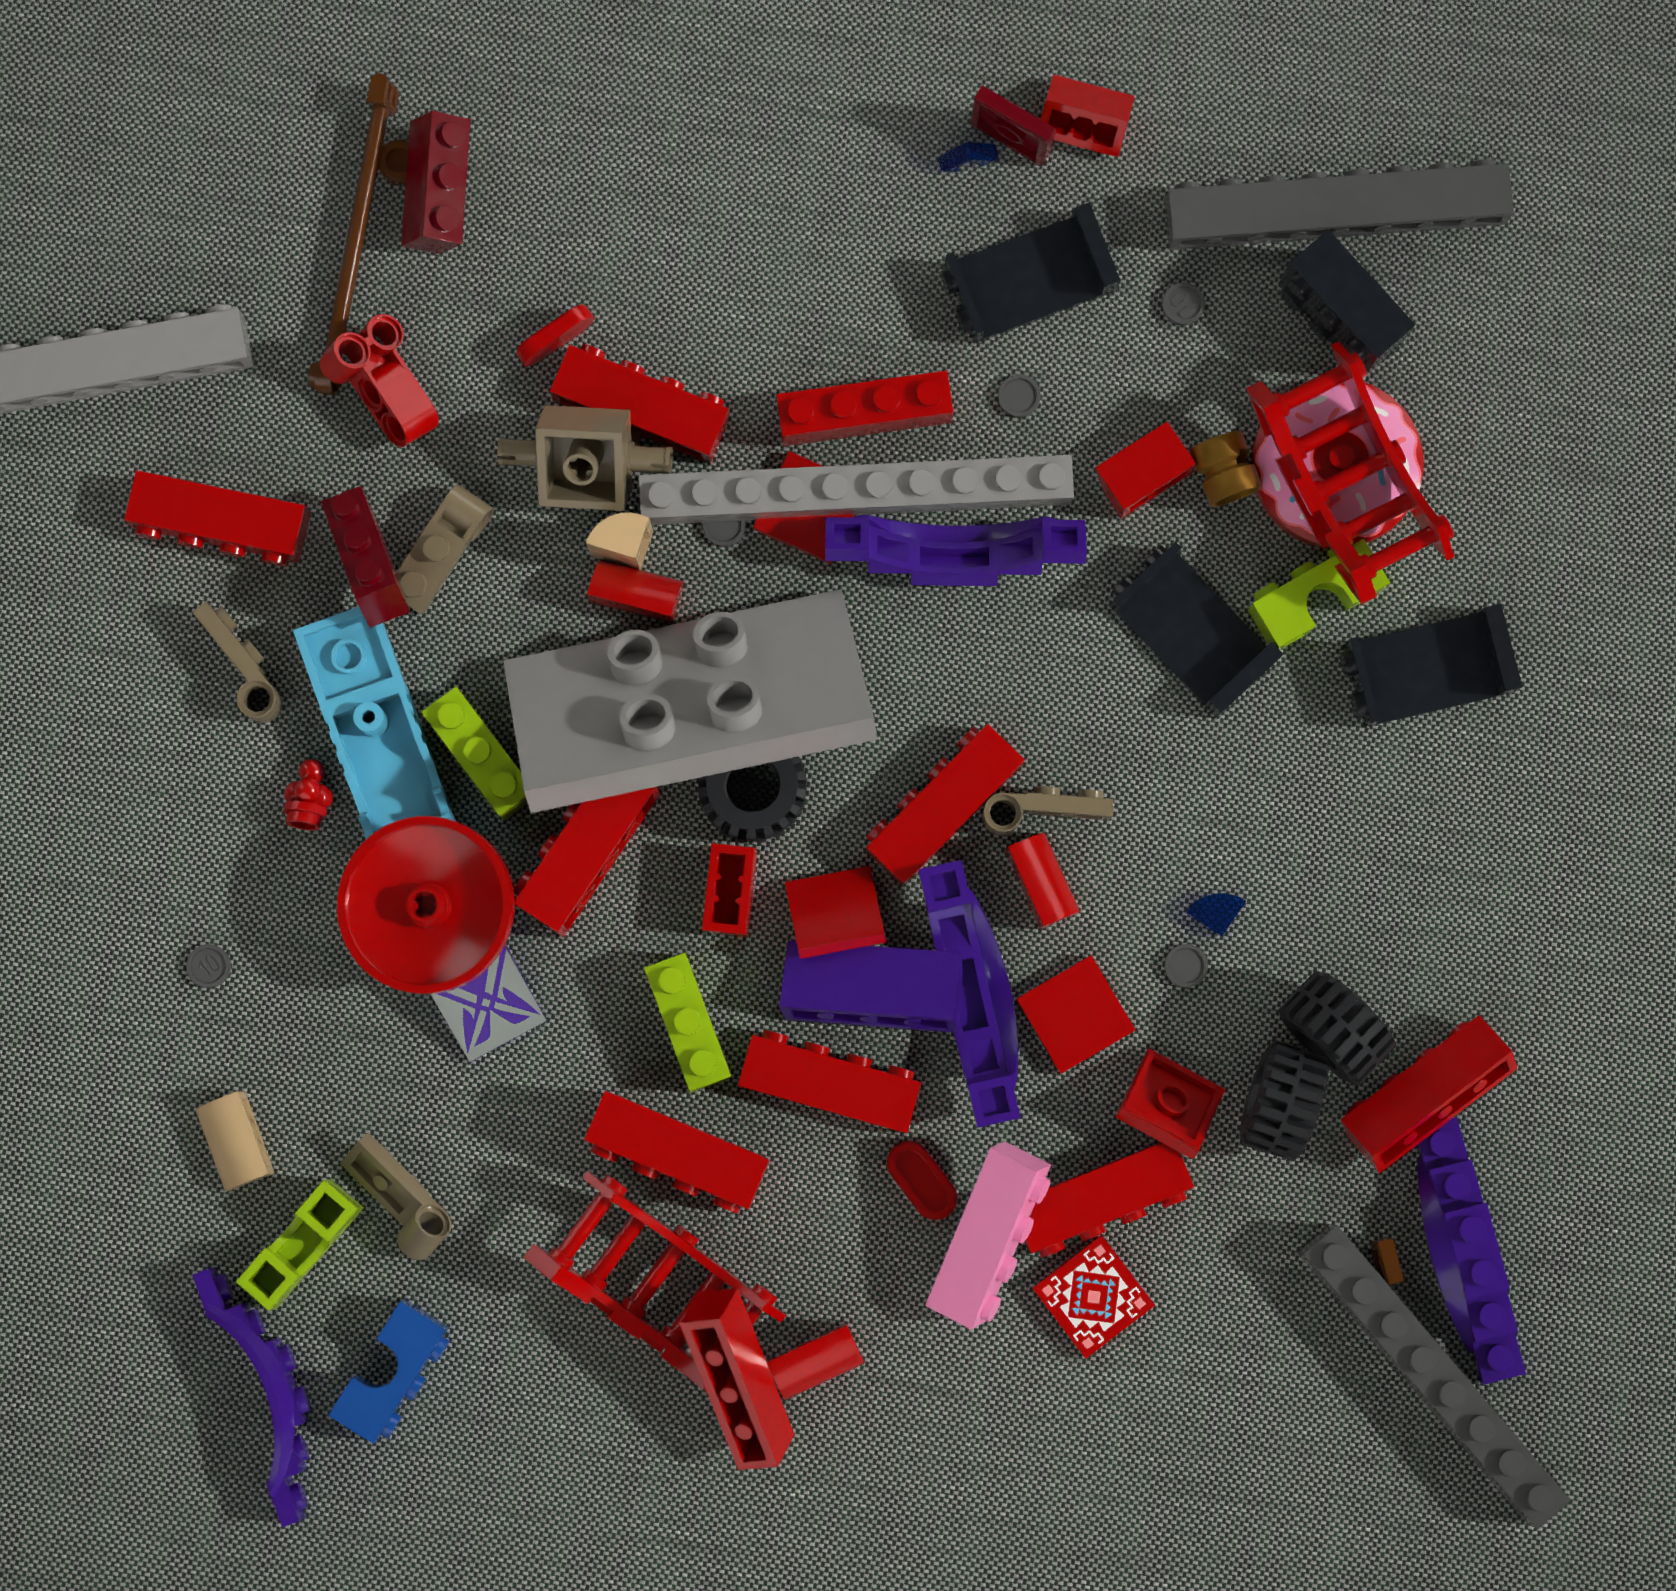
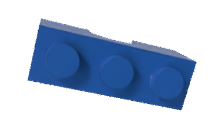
M408 1300L400 1301L377 1337L378 1341L388 1346L396 1355L398 1368L395 1377L390 1383L384 1385L373 1384L360 1375L352 1377L328 1416L372 1444L377 1442L381 1436L389 1439L402 1419V1416L396 1413L405 1398L413 1401L426 1381V1378L420 1375L429 1360L437 1363L449 1345L450 1340L444 1336L450 1327Z

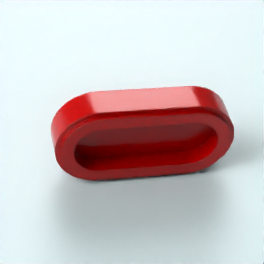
M577 305L523 341L517 348L516 355L525 367H530L585 331L593 323L595 317L586 305Z
M904 1141L896 1144L890 1150L887 1157V1169L891 1177L922 1216L931 1220H940L949 1216L957 1204V1192L953 1184L921 1144L914 1141Z

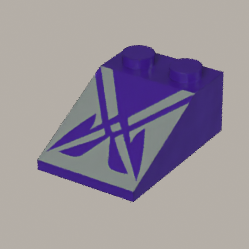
M505 944L493 964L475 980L451 991L431 994L469 1062L547 1022L507 944Z

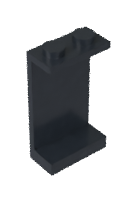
M1090 202L1075 207L1071 218L965 257L956 259L954 252L947 254L944 264L945 269L940 271L947 294L955 293L960 309L955 310L961 331L963 334L970 332L974 344L1117 291L1121 281Z
M1177 542L1167 550L1160 545L1143 561L1147 569L1135 579L1129 574L1112 590L1116 598L1112 601L1110 608L1208 711L1217 718L1284 654L1273 642L1266 646L1178 554L1182 547Z
M1501 604L1484 607L1475 614L1363 640H1359V637L1351 638L1344 644L1345 651L1340 652V661L1344 675L1352 677L1355 693L1350 695L1353 713L1356 719L1362 718L1364 728L1511 694L1523 687Z

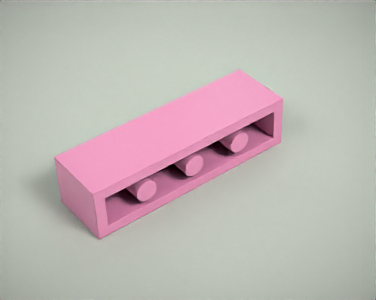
M1006 1141L989 1149L925 1306L970 1330L986 1321L990 1322L994 1318L1001 1303V1298L997 1297L1002 1282L1006 1283L1010 1279L1017 1265V1259L1013 1257L1019 1243H1023L1027 1239L1033 1227L1034 1220L1029 1218L1035 1203L1039 1204L1049 1189L1050 1180L1046 1176L1051 1164Z

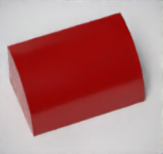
M1053 74L1041 120L1056 128L1055 141L1119 157L1135 96Z
M1167 421L1096 466L1095 470L1107 498L1122 519L1190 476L1194 471L1196 462Z
M600 559L592 575L587 596L591 603L673 624L684 581Z
M1045 833L1037 834L1007 847L1005 852L1040 930L1080 913Z
M711 843L702 931L749 938L758 856L755 847Z
M847 1323L767 1359L769 1370L784 1400L865 1364Z

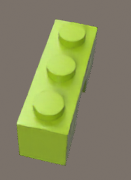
M1364 539L1352 545L1360 556L1363 554L1367 556L1373 554ZM1332 549L1326 552L1329 559L1315 566L1311 560L1290 573L1293 580L1283 586L1278 587L1276 582H1272L1253 594L1256 601L1247 610L1268 645L1273 642L1281 650L1307 635L1316 627L1307 609V598L1309 593L1313 591L1327 590L1334 593L1340 599L1346 611L1360 604L1336 571L1335 565L1341 562ZM1383 569L1376 572L1377 577L1371 579L1376 594L1390 584Z
M457 686L421 712L503 821L528 803L524 792L521 771Z
M686 953L645 967L647 978L689 1091L692 1093L732 1078Z
M332 1179L323 1180L296 1211V1217L286 1230L269 1247L263 1249L237 1279L236 1283L268 1311L277 1309L364 1207Z

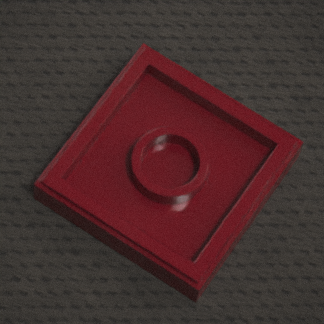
M983 85L974 97L971 126L1039 166L1044 165L1051 153L1056 128Z

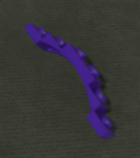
M858 515L854 518L826 517L825 561H868V573L911 574V585L997 586L998 575H1041L1042 563L1086 564L1085 520H1056L1052 517H1039L1011 523L952 526L907 523L871 515Z
M962 860L919 869L918 873L935 950L961 952L963 977L958 1033L953 1032L955 1043H957L976 1127L979 1128L1019 1119L1021 1117L1014 1091L1018 1076L1016 1017L1011 987L997 941L981 905L967 886Z
M1454 1117L1417 1145L1419 1152L1417 1174L1420 1204L1427 1246L1441 1294L1463 1344L1473 1355L1480 1384L1485 1385L1524 1375L1526 1371L1515 1332H1518L1507 1292L1510 1287L1487 1202H1483L1472 1159H1468L1458 1118Z
M217 1267L206 1269L192 1275L206 1317L225 1329L242 1347L253 1363L268 1398L274 1429V1455L270 1477L266 1486L283 1528L305 1517L303 1509L308 1507L300 1482L294 1484L291 1476L307 1469L305 1460L310 1459L308 1447L302 1434L295 1436L294 1433L295 1426L309 1421L306 1412L311 1411L310 1400L303 1386H296L291 1370L296 1369V1362L288 1344L282 1345L280 1338L264 1343L260 1335L265 1333V1328L256 1308L251 1310L248 1302L231 1308L229 1299L233 1298V1291L225 1273L219 1275Z

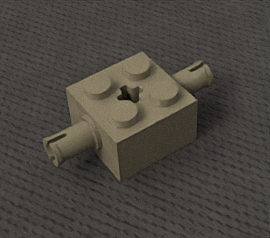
M545 405L535 428L536 440L500 437L497 448V456H501L497 459L500 466H536L539 506L624 511L632 490L633 472L671 474L673 457H670L673 454L672 447L634 445V442L631 441L630 410Z

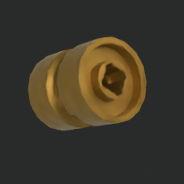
M1237 430L1218 435L1190 449L1191 457L1196 462L1195 468L1197 473L1206 476L1202 487L1210 507H1218L1238 501L1262 489L1255 465L1246 463V458L1250 452L1242 431Z

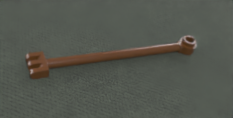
M382 73L373 75L370 81L367 102L372 106V112L325 351L338 336L346 333L388 115L395 116L399 91ZM320 361L312 362L308 371L309 386L315 388L318 393L336 395L341 384L333 383L323 375L320 369Z

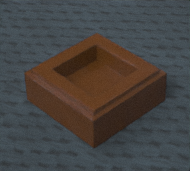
M1383 1237L1372 1240L1369 1244L1378 1274L1388 1285L1403 1282L1404 1279L1393 1238Z

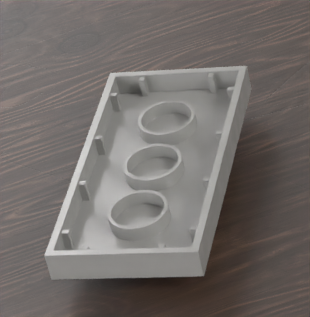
M842 589L731 613L715 612L701 619L645 631L629 630L612 638L503 660L524 792L530 813L877 740L874 715Z

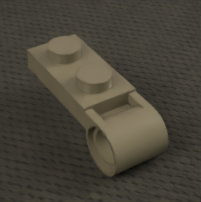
M459 484L455 485L446 495L397 571L408 606L420 614H425L470 542L480 535L494 512L493 507Z
M204 602L192 613L247 679L237 693L236 699L239 709L255 722L268 723L273 721L281 712L282 698L259 665L264 660V657L249 639L244 643L239 641L232 632L238 625L222 606L215 611L207 602ZM258 691H267L270 696L268 706L259 712L251 711L249 702L252 695Z
M1035 786L1034 793H998L990 797L982 811V822L990 833L1005 836L1012 833L1018 827L1023 814L1109 821L1113 816L1114 799L1103 798L1104 792L1099 790L1080 789L1077 796L1060 795L1061 788ZM1004 803L1010 806L1014 812L1013 822L1006 826L996 824L990 816V809L994 805Z
M369 1133L364 1135L340 1164L403 1226L397 1235V1243L400 1250L411 1259L424 1260L434 1252L450 1233L452 1228L451 1219L448 1213L430 1196V1193L420 1184L417 1178L411 1175L383 1145Z

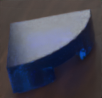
M966 142L937 158L940 171L959 172L960 167L969 162H979L980 167L995 162L999 159L996 144Z
M1211 894L1193 903L1186 910L1185 914L1217 936L1222 937L1246 900L1232 894Z

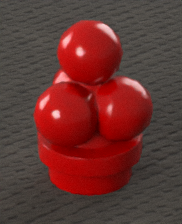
M317 759L305 760L299 767V777L301 780L291 782L284 790V798L287 802L284 803L283 813L287 815L285 823L290 827L301 830H319L321 821H324L327 817V808L333 801V793L329 787L319 784L325 776V767Z

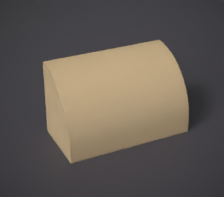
M618 513L598 523L589 534L586 545L591 556L594 558L641 570L653 534V528L647 516L637 513Z
M237 1091L196 1109L225 1192L275 1174L246 1092Z

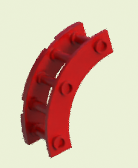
M1338 341L1331 345L1337 367L1282 395L1279 392L1273 394L1262 381L1247 387L1246 390L1264 436L1272 435L1280 457L1276 458L1275 461L1305 520L1322 549L1330 546L1341 562L1335 565L1336 571L1358 601L1363 604L1377 597L1371 579L1377 577L1376 572L1431 544L1436 547L1447 561L1454 558L1450 539L1454 538V532L1447 518L1443 514L1437 516L1413 482L1403 465L1406 463V458L1399 443L1396 440L1390 441L1365 386L1363 377L1367 376V371L1361 358L1357 353L1350 354ZM1345 383L1355 409L1301 437L1297 435L1292 436L1285 419L1286 416L1290 415L1289 410ZM1363 425L1376 454L1323 481L1319 479L1313 481L1303 459L1307 458V453ZM1385 469L1400 495L1346 523L1342 520L1336 522L1326 505L1329 502V497ZM1410 510L1422 528L1420 531L1370 556L1366 554L1360 556L1352 546L1353 538Z
M586 1171L582 1179L599 1191L558 1248L553 1246L550 1252H547L533 1243L523 1258L549 1280L586 1304L592 1303L605 1312L608 1319L637 1340L641 1338L658 1352L662 1353L660 1357L707 1392L692 1354L683 1348L687 1341L680 1326V1321L697 1293L720 1290L725 1282L732 1288H738L739 1293L749 1300L745 1308L752 1326L763 1311L782 1323L787 1315L773 1305L778 1298L758 1283L753 1288H750L695 1247L699 1239L678 1224L672 1230L624 1195L628 1189L610 1175L606 1174L600 1180ZM612 1203L617 1204L631 1214L592 1269L586 1268L580 1274L572 1268V1265L575 1263L572 1258ZM647 1225L669 1240L670 1243L631 1297L625 1296L621 1302L604 1290L608 1284L605 1279L643 1227ZM687 1253L711 1272L672 1326L666 1325L663 1331H660L643 1318L647 1312L644 1307L682 1255Z

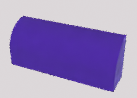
M788 940L779 1008L785 1020L958 1033L963 977L961 952L865 946L800 959L797 942Z

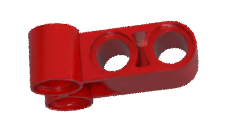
M379 314L371 318L358 334L346 332L338 336L322 354L320 369L323 375L333 383L345 384L350 382L386 437L395 446L402 448L436 429L439 425V418L432 402L396 350L404 338L401 324L390 315ZM373 335L379 337L384 345L377 343ZM339 353L346 355L350 359L351 364L345 362Z

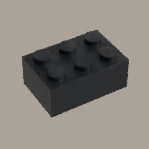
M1329 229L1289 263L1278 283L1282 289L1280 294L1284 301L1294 310L1300 308L1311 320L1309 326L1314 334L1324 342L1329 340L1334 344L1339 341L1350 354L1357 353L1366 368L1367 375L1404 342L1416 325Z

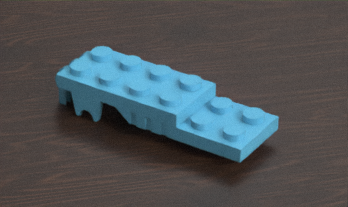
M356 607L293 630L323 718L329 727L332 743L337 749L336 754L339 763L343 766V774L360 814L358 820L366 839L382 827L409 817L435 816L456 821L384 623L369 628L360 608Z

